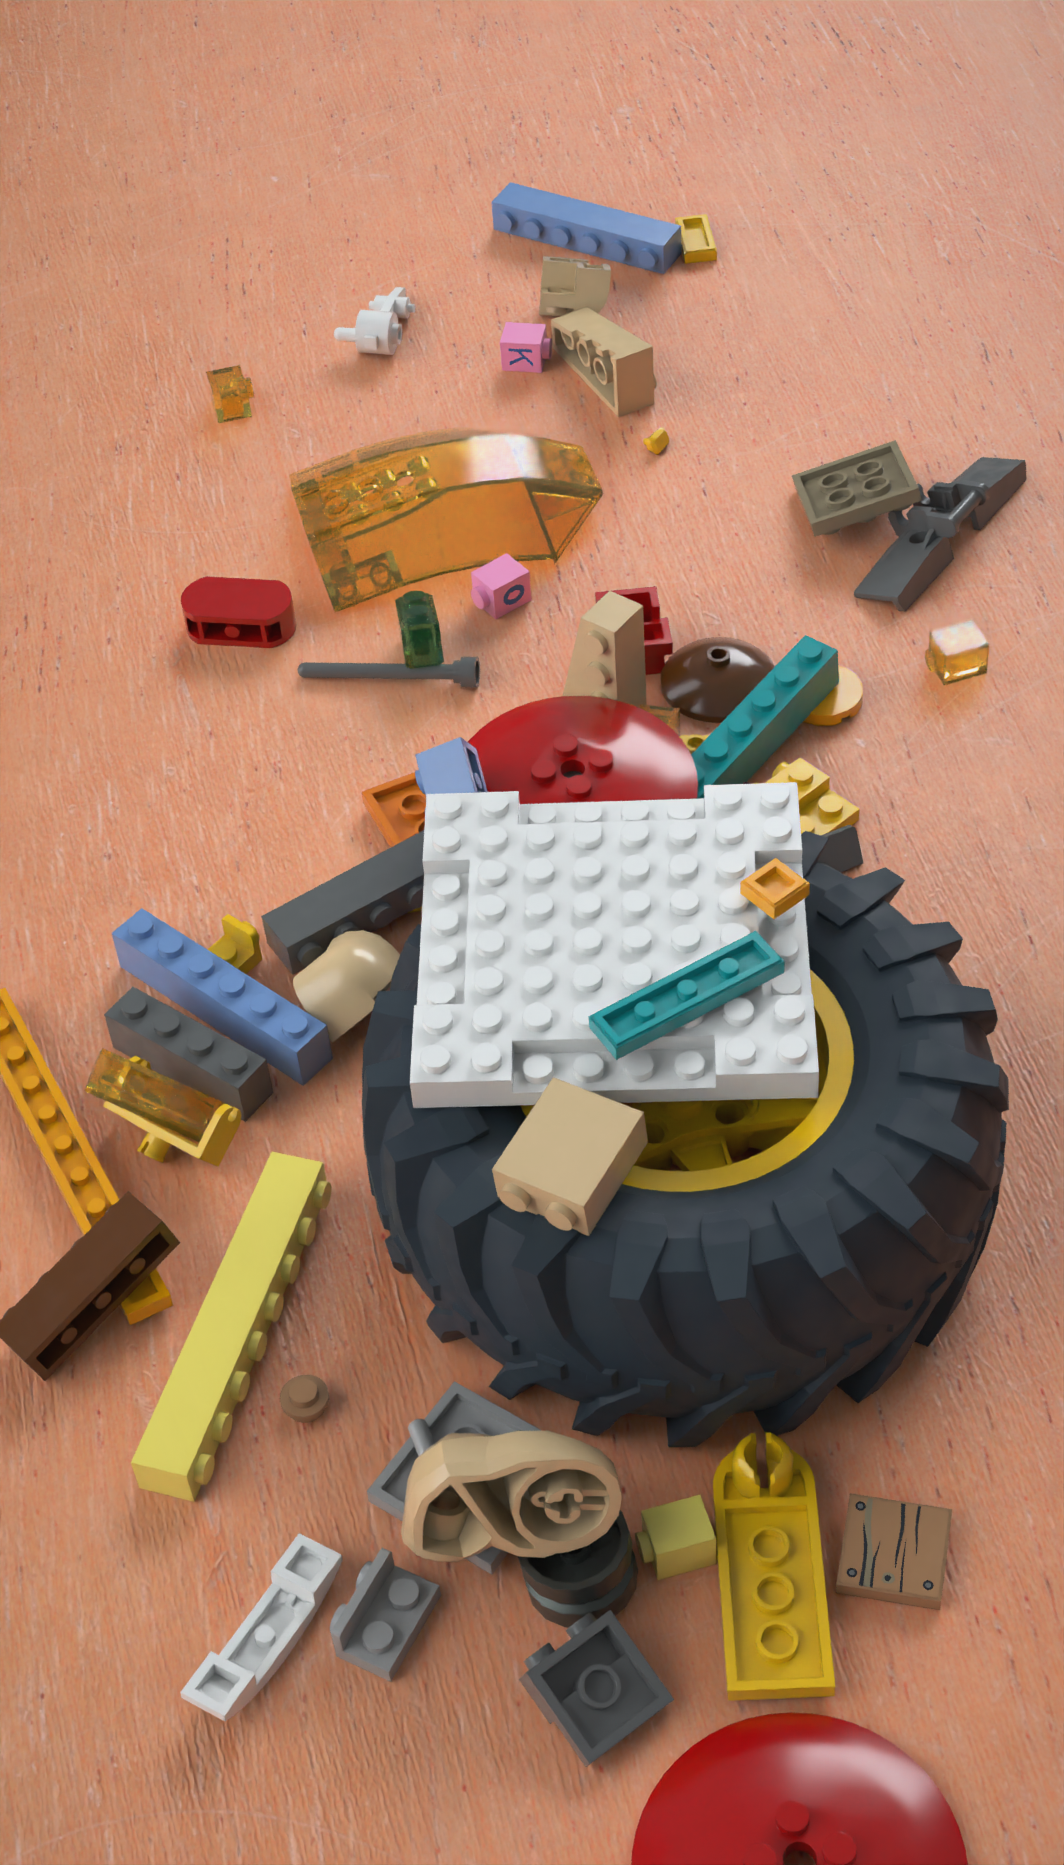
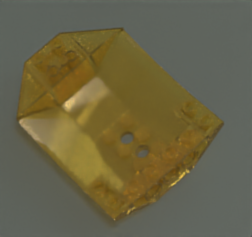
M467 427L425 431L387 439L351 450L289 474L292 493L335 612L353 607L361 602L387 594L412 583L443 574L484 566L506 553L517 562L553 559L555 564L603 495L600 483L583 446L500 430ZM406 476L413 478L411 483L405 486H397L399 479ZM375 489L374 491H372V492H370V493L364 494V493H366V492L369 491V490Z

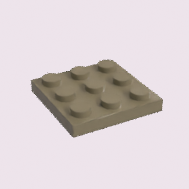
M896 440L792 475L795 489L815 537L822 534H834L845 526L857 522L866 523L872 521L878 515L893 510H905L912 504L922 501L919 487Z

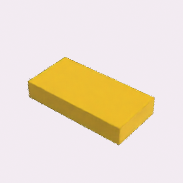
M707 214L675 218V224L681 225L682 255L685 264L717 260V248Z

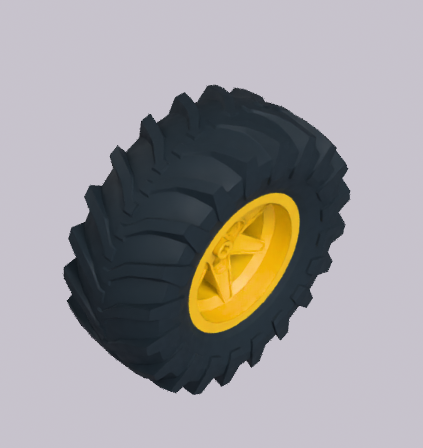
M808 831L801 834L803 879L810 883V894L805 898V912L819 1066L818 1098L621 1103L644 1112L648 1143L589 1236L573 1228L569 1231L561 1230L553 1226L545 1216L540 1214L536 1215L526 1210L524 1212L515 1211L506 1206L497 1195L492 1168L534 1105L413 1108L410 1089L414 1005H417L421 924L416 926L404 944L392 975L390 991H378L363 1047L362 1118L371 1193L375 1196L377 1210L383 1227L389 1230L391 1234L385 1239V1243L393 1267L402 1274H412L421 1289L435 1304L426 1322L442 1343L467 1337L482 1351L504 1365L489 1385L491 1389L511 1400L537 1384L572 1400L579 1401L572 1430L595 1436L609 1429L621 1416L627 1413L666 1417L668 1447H697L711 1437L728 1418L743 1412L754 1411L765 1434L766 1432H771L778 1436L794 1431L815 1413L836 1385L855 1402L859 1403L879 1390L901 1366L914 1342L926 1347L931 1344L962 1300L969 1279L985 1248L993 1223L1004 1169L1007 1122L1002 1119V1112L1009 1110V1079L1001 1066L994 1063L986 1037L994 1031L998 1021L989 989L963 986L949 965V962L960 950L963 938L949 921L913 925L898 910L891 906L889 903L905 881L903 878L885 867L852 879L818 862L829 838ZM749 1147L765 1150L733 1164L730 1157L743 1154ZM674 1164L679 1166L683 1171L668 1170L670 1169L671 1165Z

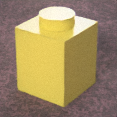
M701 1495L641 1511L642 1531L635 1533L636 1544L643 1564L652 1562L657 1580L717 1564L716 1537Z

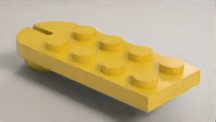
M766 1432L765 1455L768 1488H760L756 1461V1433H750L738 1443L734 1451L723 1458L713 1478L728 1701L835 1696V1677L814 1475L804 1458L791 1450L783 1439L771 1432Z

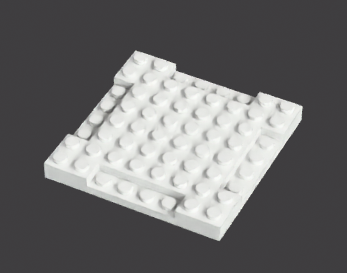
M797 782L704 785V798L520 804L519 791L426 794L423 844L424 886L417 1005H414L410 1089L413 1108L535 1105L553 1077L619 1103L818 1098L819 1066L814 1000L811 992L805 898L776 919H773L740 894V882L775 858L803 878ZM754 931H757L785 961V971L783 974L618 1060L613 1057L589 1028L588 1016Z

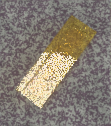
M102 1048L95 1060L84 1090L89 1094L197 1142H200L216 1110L224 1105V1102L104 1048Z

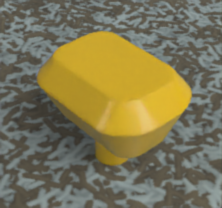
M660 427L649 438H644L643 443L649 451L658 455L668 445L669 436L666 430Z

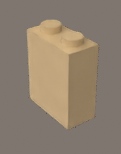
M553 1077L492 1168L498 1197L506 1206L515 1211L524 1212L526 1210L536 1215L540 1214L545 1216L553 1226L561 1230L569 1231L573 1228L589 1236L648 1143L644 1112Z

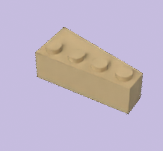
M588 307L551 319L553 349L617 417L655 404L654 389L657 386L653 368L652 345Z
M609 591L581 617L563 696L609 698L647 711L643 605Z

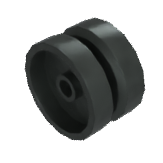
M621 1510L608 1532L588 1546L569 1552L557 1553L545 1558L518 1556L532 1605L546 1620L569 1628L589 1612H592L596 1619L603 1616L609 1610L616 1616L627 1606L636 1590L638 1567L632 1549L629 1528Z

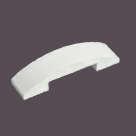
M299 1533L270 1571L272 1584L220 1654L218 1655L212 1651L208 1654L180 1692L181 1698L225 1722L245 1707L275 1674L308 1627L343 1561L342 1555Z

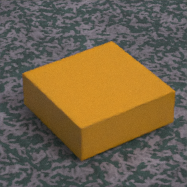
M775 858L740 882V894L771 918L776 919L809 896L810 883Z

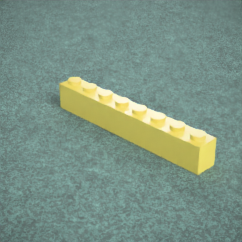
M271 1152L131 1461L140 1489L194 1502L201 1485H207L214 1470L215 1452L219 1443L226 1442L231 1432L233 1410L237 1401L242 1402L247 1395L250 1384L249 1373L254 1362L260 1361L265 1353L267 1331L271 1322H277L281 1316L284 1304L283 1294L288 1283L293 1284L298 1276L300 1268L299 1257L304 1245L310 1246L316 1230V1218L320 1209H326L329 1204L332 1186L330 1182H327L323 1162Z

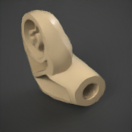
M548 1430L515 1431L495 1436L481 1433H450L430 1446L414 1462L407 1481L401 1528L402 1540L417 1556L438 1562H459L479 1554L492 1546L519 1557L545 1558L557 1553L569 1552L588 1546L606 1534L619 1516L622 1500L621 1488L614 1463L601 1450L571 1437Z

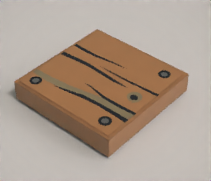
M850 1493L836 1593L940 1610L952 1509Z

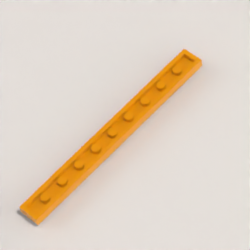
M6 988L0 989V1076L84 1236L105 1215L106 1211L119 1201V1198ZM156 1268L120 1304L130 1325L173 1306L171 1295Z

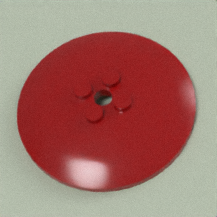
M560 696L530 702L493 719L468 741L477 750L487 791H519L520 804L697 799L698 779L694 760L689 749L676 732L651 713L628 703L609 698ZM570 771L582 773V775H575L571 778L564 776L565 773Z
M795 1712L766 1714L727 1725L709 1734L683 1753L663 1774L651 1792L636 1829L631 1865H784L783 1861L788 1854L795 1851H803L814 1859L816 1865H968L963 1838L949 1804L928 1774L909 1755L875 1732L852 1722L831 1716Z

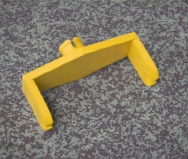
M138 1056L130 1058L124 1064L103 1107L147 1131L137 1151L163 1163L172 1144L200 1160L219 1167L240 1125L241 1111L228 1104L220 1106L214 1113L199 1144H196L133 1110L150 1077L151 1065L150 1062Z

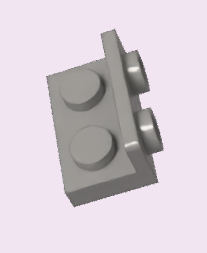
M381 1548L374 1561H368L362 1567L357 1577L356 1591L348 1604H341L333 1615L330 1623V1633L336 1657L391 1682L441 1597L440 1586L395 1566L392 1552Z

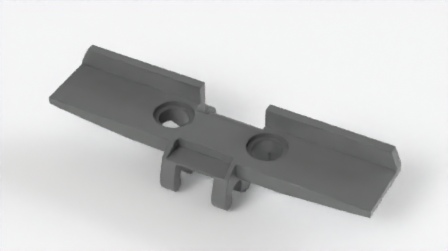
M981 457L951 483L937 482L927 491L929 498L924 495L923 487L917 484L922 501L914 503V507L906 513L908 520L903 516L902 510H893L888 513L889 521L899 538L886 550L854 591V596L856 598L892 601L898 611L905 612L954 559L949 538L957 534L960 529L959 525L966 517H971L974 530H981L1026 481L1025 460Z

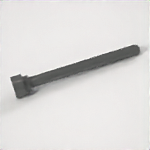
M461 657V660H454L453 664L304 662L297 669L298 674L304 678L453 680L454 683H460L461 687L477 688L480 681V662L478 657Z

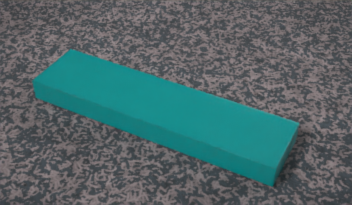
M754 931L588 1016L589 1028L613 1057L618 1060L783 974L785 971V961L757 931Z

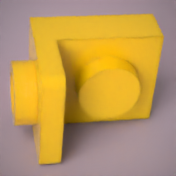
M227 914L221 919L224 935L207 950L247 974L263 960L259 944L260 936L249 922H241Z

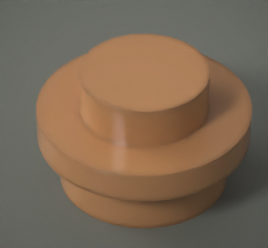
M313 1375L294 1377L281 1390V1407L287 1416L297 1422L309 1423L315 1421L324 1413L328 1406V1388L320 1378Z

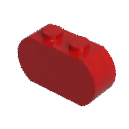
M206 576L188 585L181 595V606L187 634L197 644L274 648L288 641L296 630V618L291 591L285 583L279 580Z

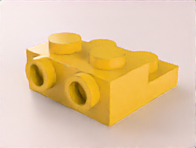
M798 758L792 764L787 762L780 763L775 768L772 778L766 782H797L801 834L808 831L817 835H824L859 821L860 809L829 789L830 777L802 758Z

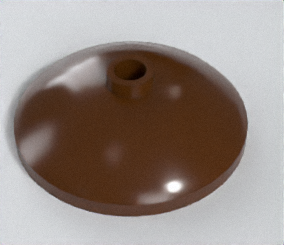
M727 637L705 638L685 645L668 658L661 671V690L668 704L679 713L703 722L722 723L775 666L762 650L750 643Z

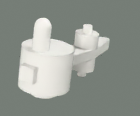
M395 287L388 296L376 295L374 301L369 302V309L371 310L359 311L355 328L338 327L334 330V338L338 341L355 342L357 351L360 353L393 355L397 344H400L402 340V325L398 324V318L408 319L410 313L415 312V304H411L410 298L406 297V289L401 287Z

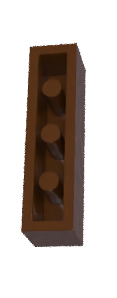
M128 1191L106 1211L105 1215L83 1237L73 1244L71 1249L48 1272L39 1278L38 1282L15 1306L6 1311L0 1320V1338L33 1371L46 1381L180 1244V1241L158 1216Z

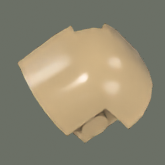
M543 256L539 315L562 316L584 307L599 313L606 304L609 294L610 265H590L589 260Z
M364 930L345 932L333 938L326 952L293 978V986L306 1012L327 1025L329 1039L334 1042L373 1010L378 991H386L391 987L392 975L400 954L380 935Z

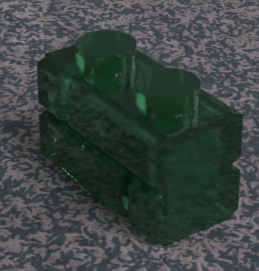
M410 591L405 593L403 597H398L395 600L405 666L410 669L440 665L444 662L433 595L423 591Z

